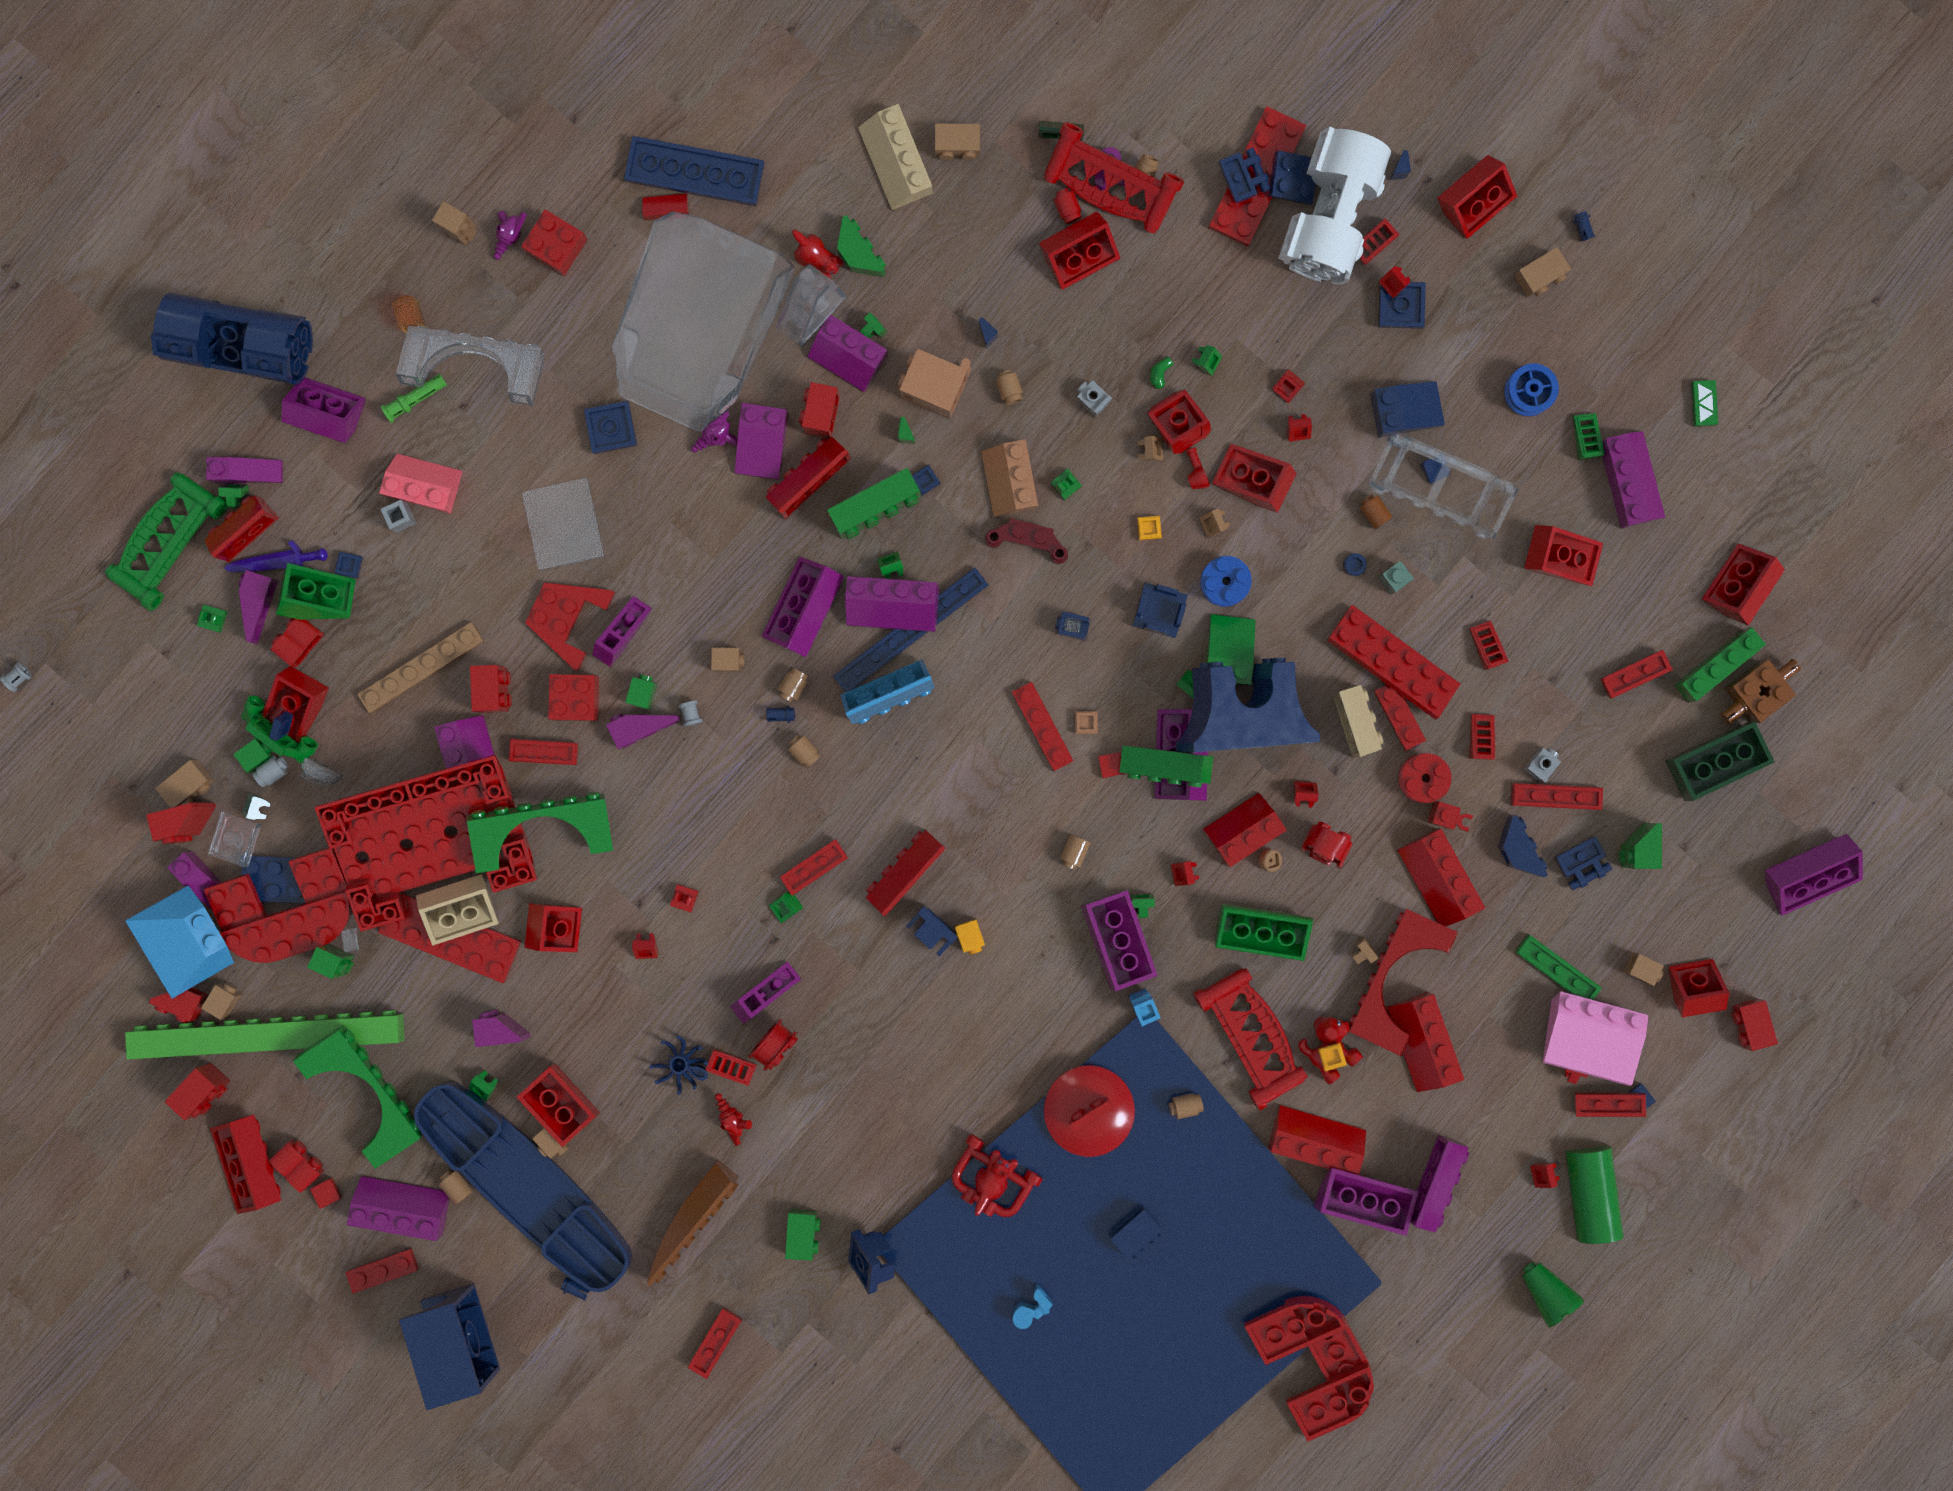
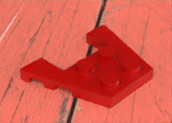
M544 582L525 623L574 670L579 671L587 653L567 644V639L585 601L608 610L616 592Z

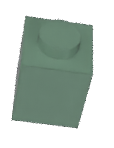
M1401 561L1395 563L1378 576L1390 594L1397 592L1414 579Z

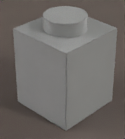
M403 500L381 508L389 529L396 533L417 524L408 503Z

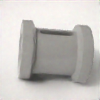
M19 662L14 665L15 668L7 675L0 677L2 683L13 692L18 690V686L23 681L32 678L31 672Z
M697 700L678 705V709H681L684 719L683 727L703 722L698 714Z

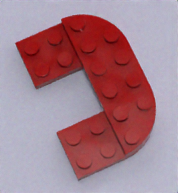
M327 847L289 861L305 904L268 916L265 913L249 873L206 887L204 892L220 926L221 931L219 933L227 947L236 955L246 960L269 963L316 949V947L326 945L336 939L347 926L353 911L345 892L347 883L334 848L329 849Z
M1310 1296L1294 1297L1285 1300V1305L1244 1323V1327L1265 1365L1308 1346L1325 1376L1326 1382L1286 1399L1287 1405L1307 1442L1353 1422L1365 1412L1374 1390L1372 1369L1346 1318L1331 1303Z

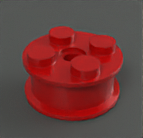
M1430 753L1418 754L1408 758L1401 766L1398 774V783L1402 793L1408 799L1417 803H1431L1441 799L1448 792L1452 780L1451 771L1447 763L1439 756ZM1423 774L1427 776L1426 782L1422 781Z
M781 1018L765 1033L748 1056V1058L754 1057L764 1066V1071L768 1068L771 1070L774 1066L776 1067L784 1058L782 1053L790 1049L798 1040L795 1037L797 1032H791L782 1025Z

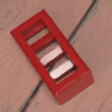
M1386 218L1363 237V247L1370 253L1368 257L1362 253L1360 260L1364 265L1370 262L1400 235ZM1381 227L1391 236L1389 239L1379 230ZM1376 233L1384 243L1380 245L1372 236ZM1369 239L1377 249L1373 251L1365 241Z
M1491 621L1469 628L1484 670L1509 662ZM1488 629L1489 633L1478 636L1477 632ZM1491 637L1492 642L1482 645L1481 640ZM1495 647V650L1486 653V648ZM1496 654L1498 655V659L1492 661L1488 658Z
M1471 714L1469 759L1495 760V715ZM1477 721H1488V726L1477 725ZM1477 730H1488V735L1477 734ZM1477 739H1488L1487 743H1477ZM1477 748H1487V752H1477Z
M715 1048L705 1071L749 1086L757 1064ZM718 1057H721V1064L719 1068H716L715 1065ZM727 1060H730L731 1063L726 1072L723 1069ZM738 1063L740 1065L736 1075H734L732 1071L735 1064ZM744 1066L749 1067L745 1078L740 1077Z

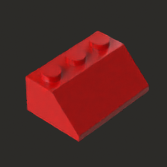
M1487 155L1438 196L1437 199L1444 215L1463 237L1468 239L1517 197V193L1505 163Z
M1098 211L1039 242L1045 261L1062 290L1120 259L1108 222Z
M256 495L247 497L237 511L230 512L220 526H215L208 532V536L204 541L214 558L230 562L279 519L277 514L261 497Z
M1738 543L1702 600L1730 619L1749 626L1785 569L1777 557Z
M1259 792L1203 828V831L1227 867L1235 865L1287 831L1275 811Z
M188 803L147 814L152 840L162 841V845L193 841L192 836L200 835L215 810V803Z
M556 1063L548 1067L516 1097L562 1148L600 1114V1111Z

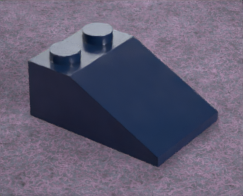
M1437 381L1379 388L1370 394L1378 438L1445 425Z

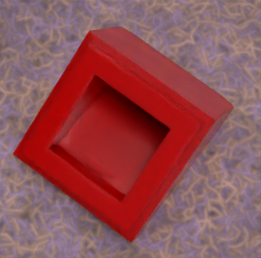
M1288 369L1272 390L1289 403L1305 385V382Z

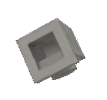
M1093 380L1089 384L1084 382L1077 390L1079 395L1076 400L1095 418L1112 400V397ZM1094 392L1097 394V398L1090 399L1089 394Z
M1550 747L1547 749L1539 748L1524 766L1523 770L1539 783H1546L1550 775L1561 763L1557 759L1559 754ZM1545 759L1549 762L1547 768L1542 765Z

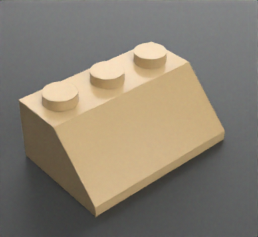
M1358 685L1333 693L1332 697L1352 758L1362 757L1381 750L1383 739L1379 731L1376 732L1374 726L1376 718L1373 710L1368 708L1367 701H1369V696L1366 689H1362V686Z
M482 874L416 895L418 911L432 946L499 924Z

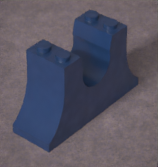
M1286 657L1264 658L1262 663L1254 664L1252 674L1253 694L1245 705L1237 698L1235 692L1236 679L1232 666H1223V662L1200 663L1199 668H1192L1193 709L1185 732L1175 742L1176 751L1195 753L1320 742V733L1308 723L1298 701L1295 662H1286Z

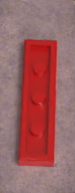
M1512 783L1511 806L1602 810L1603 788Z

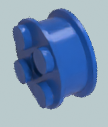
M1536 363L1526 364L1517 369L1507 379L1504 387L1506 403L1519 415H1538L1555 402L1559 391L1558 381L1555 374L1548 367Z
M1221 556L1212 560L1203 570L1200 579L1203 595L1212 604L1221 607L1233 606L1242 601L1249 593L1252 583L1251 573L1246 564L1232 556ZM1227 578L1229 585H1224L1222 579Z

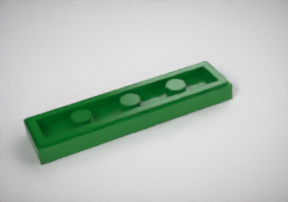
M1530 934L1526 935L1515 950L1516 954L1572 995L1594 1000L1602 987Z

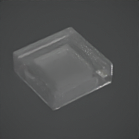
M356 928L343 930L344 951L352 952L359 950Z

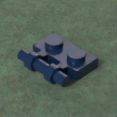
M1254 148L1245 151L1248 159L1243 160L1239 152L1218 162L1235 204L1256 196L1255 186H1260L1262 193L1271 190L1268 184V175L1264 174L1260 164L1262 161L1260 156L1256 155ZM1252 167L1255 178L1251 179L1247 168Z
M1596 836L1554 857L1564 877L1574 875L1575 880L1568 883L1572 891L1579 887L1581 889L1588 885V882L1596 878L1601 879L1606 876L1605 873L1612 870L1609 862L1603 865L1599 862L1600 859L1606 857V854ZM1591 865L1593 870L1583 875L1581 869Z

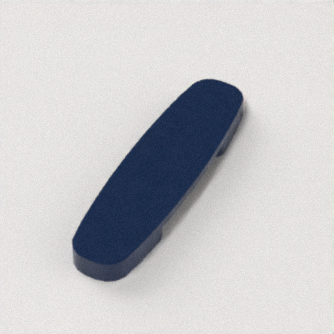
M448 1081L440 1083L422 1097L415 1107L414 1119L416 1126L430 1145L451 1169L460 1171L507 1220L541 1249L545 1259L572 1280L593 1292L607 1291L623 1277L632 1259L631 1248L577 1183L554 1160L548 1156H543L537 1149L538 1146L527 1135L483 1099L457 1082ZM447 1112H450L463 1127L458 1134L441 1119ZM437 1122L452 1139L445 1143L432 1128L434 1123Z

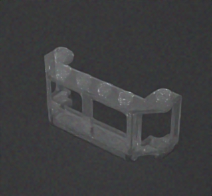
M1391 432L1372 477L1368 480L1371 490L1381 495L1384 492L1389 493L1391 491L1390 494L1401 500L1403 497L1412 500L1411 504L1419 508L1429 507L1432 509V513L1440 517L1450 516L1453 518V522L1461 526H1465V524L1471 525L1475 530L1474 534L1480 538L1487 540L1490 537L1494 539L1519 490L1518 487L1511 482L1500 479L1499 475L1412 437L1405 436L1404 438L1397 433ZM1391 446L1400 447L1387 477L1384 480L1376 479ZM1407 450L1442 463V467L1426 497L1393 484L1394 476ZM1451 468L1486 482L1471 515H1464L1436 502ZM1496 488L1509 495V498L1492 530L1480 523L1479 518L1493 489Z

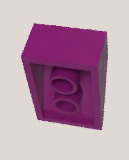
M742 403L735 474L779 480L789 418L787 409Z

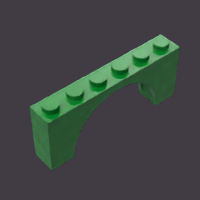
M589 792L584 797L577 798L576 795L563 797V800L559 801L545 799L540 801V804L521 803L516 808L508 809L507 806H501L491 812H485L484 810L471 812V815H467V825L476 873L499 870V853L507 835L520 823L536 817H555L573 825L585 838L590 854L613 851L604 793Z
M342 1024L299 1053L293 1060V1063L306 1080L323 1072L343 1071L359 1076L375 1090L382 1107L381 1126L375 1136L364 1145L362 1153L376 1169L421 1139L422 1133L416 1126L415 1119L409 1113L410 1109L406 1102L399 1100L394 1086L384 1080L381 1069L376 1064L373 1065L366 1049L362 1046L359 1047L353 1032L349 1028L346 1029Z

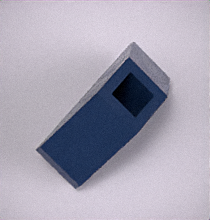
M1517 815L1508 816L1498 844V848L1507 866L1538 877L1548 876L1545 871L1547 865L1542 857H1538L1535 851L1537 849L1536 843L1532 837H1528L1525 831L1527 826L1522 817L1518 818Z

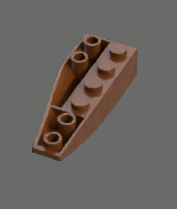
M717 1160L674 1217L654 1259L647 1281L648 1286H651L654 1281L658 1284L666 1275L664 1269L668 1264L671 1266L675 1264L681 1256L678 1252L682 1247H689L695 1239L693 1234L697 1229L702 1231L710 1221L707 1217L709 1215L714 1217L724 1204L722 1199L725 1197L728 1200L738 1186L736 1181L739 1176L721 1161Z

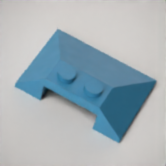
M189 885L125 920L171 998L178 996L234 963L225 941L205 907Z

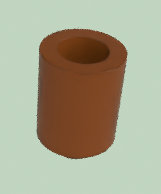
M1371 494L1361 501L1363 506L1360 507V510L1374 530L1393 518L1379 495L1374 497Z

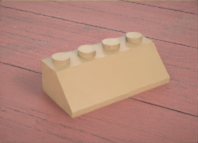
M899 104L877 112L858 127L891 210L933 194L931 181Z

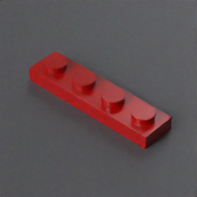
M1030 682L1013 691L1012 694L1053 771L1073 762V758L1033 683Z

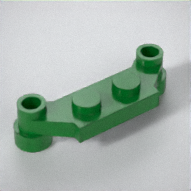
M249 696L241 714V718L247 724L245 729L279 756L293 757L299 763H306L309 757L315 753L318 743L310 737H302L299 743L288 735L277 741L269 738L273 723L261 715L265 702L258 696Z

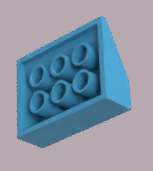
M923 659L840 696L845 713L851 723L862 724L875 714L883 715L889 712L893 706H903L918 695L923 697L930 694L935 686Z

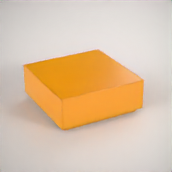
M1160 516L1137 518L1139 541L1162 538Z
M1340 1043L1318 1049L1324 1071L1347 1065Z

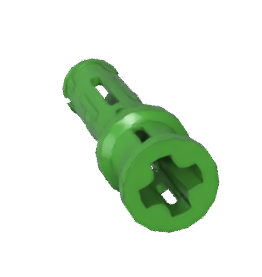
M439 373L405 395L399 394L396 396L397 399L380 407L388 420L393 423L395 418L405 412H411L410 410H412L413 406L443 389L447 384Z

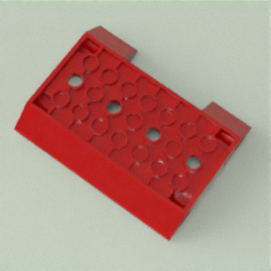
M495 754L314 807L329 849L334 848L347 883L345 892L360 932L405 919L400 892L475 870L467 815H471V812L477 810L491 812L501 806H507L508 809L516 808L504 769ZM522 823L511 830L501 846L499 870L486 872L493 893L537 880L532 852ZM447 826H454L458 832L456 835L450 836L445 833L444 829ZM410 839L413 842V846L406 849L401 846L400 841ZM361 851L366 852L369 859L367 861H360L357 859L356 854Z

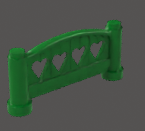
M176 472L170 479L173 488L146 512L135 527L125 546L120 563L118 565L111 564L105 571V575H107L109 580L139 600L141 606L150 612L155 610L164 598V594L156 588L206 517L209 515L214 520H217L224 515L228 508L224 498L221 496L216 497L188 476ZM177 499H183L188 515H172L170 513L171 507L176 506ZM165 517L170 518L175 534L158 533L157 527L163 524L162 521ZM152 535L157 536L162 552H146L144 550L145 544L150 542L149 540ZM138 554H144L149 571L133 570L131 568L132 562L137 561Z

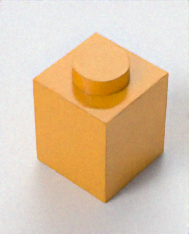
M977 919L955 926L964 953L969 952V955L982 951L981 947L985 946V942Z

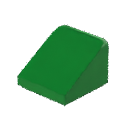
M901 416L898 441L900 443L915 444V439L905 417Z
M789 891L768 905L781 924L803 909L795 894L792 896Z

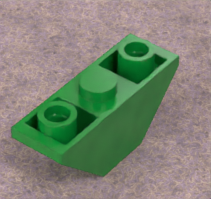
M847 215L843 216L837 250L844 263L851 272L877 277L885 276L884 267H886L883 259L880 255H874L871 250L873 245L867 237L862 238L858 232L861 229L855 219L850 220Z

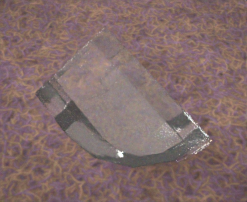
M313 758L304 759L301 766L304 771L299 775L302 779L320 787L331 786L337 783L343 776Z

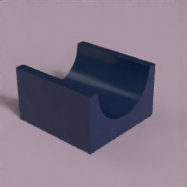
M474 1283L422 1299L420 1302L423 1311L403 1317L399 1322L427 1411L481 1394L501 1369Z

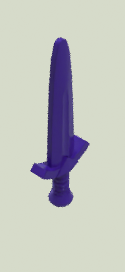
M291 540L288 544L293 550L235 561L226 565L225 569L231 572L285 569L287 563L303 567V562L325 561L328 558V553L324 548L309 553H302L297 543Z

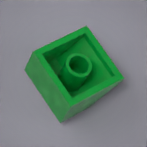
M1643 823L1621 845V850L1618 852V861L1621 863V867L1662 869V823Z

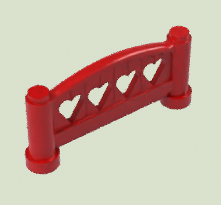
M1063 122L1059 131L1061 135L1045 169L1044 179L1052 184H1056L1060 180L1070 190L1074 191L1075 194L1093 206L1120 217L1143 221L1145 224L1143 228L1146 231L1156 233L1177 191H1181L1184 180L1169 172H1164L1161 180L1081 141L1083 130L1072 123ZM1081 160H1084L1086 178L1084 180H1080L1077 175L1072 176L1069 173V168ZM1101 170H1104L1106 188L1104 190H1100L1097 185L1092 186L1089 183V178ZM1121 180H1124L1126 198L1124 200H1120L1117 195L1112 196L1109 193V188ZM1144 190L1146 208L1144 210H1140L1137 205L1133 206L1129 203V198Z
M1240 968L1206 989L1202 990L1200 988L1193 992V996L1203 1012L1212 1008L1255 1085L1253 1089L1248 1091V1094L1256 1108L1261 1111L1267 1107V1103L1302 1084L1308 1077L1301 1066L1295 1067L1289 1042L1274 1012L1249 985V981L1252 980L1247 968ZM1239 994L1245 995V1001L1250 1004L1249 1011H1230ZM1254 1013L1257 1016L1256 1021L1261 1023V1029L1259 1031L1241 1030L1249 1014ZM1266 1033L1268 1036L1267 1041L1272 1043V1049L1270 1051L1252 1050L1259 1035ZM1272 1053L1279 1055V1061L1284 1065L1282 1070H1263Z

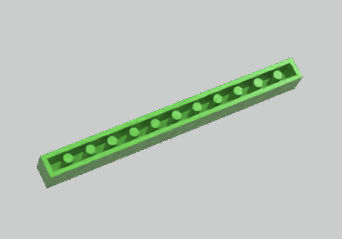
M396 1010L382 1011V1015H373V1011L359 1012V1016L352 1017L351 1013H338L336 1018H328V1014L314 1015V1019H306V1015L292 1016V1020L283 1021V1017L269 1018V1022H261V1018L246 1019V1023H238V1020H225L222 1025H216V1021L201 1022V1026H193V1022L179 1023V1027L172 1028L170 1024H158L156 1029H148V1025L133 1026L134 1030L125 1032L127 1059L306 1049L342 1024L346 1029L349 1028L353 1032L358 1045L400 1043L405 1040L403 1013L396 1014Z

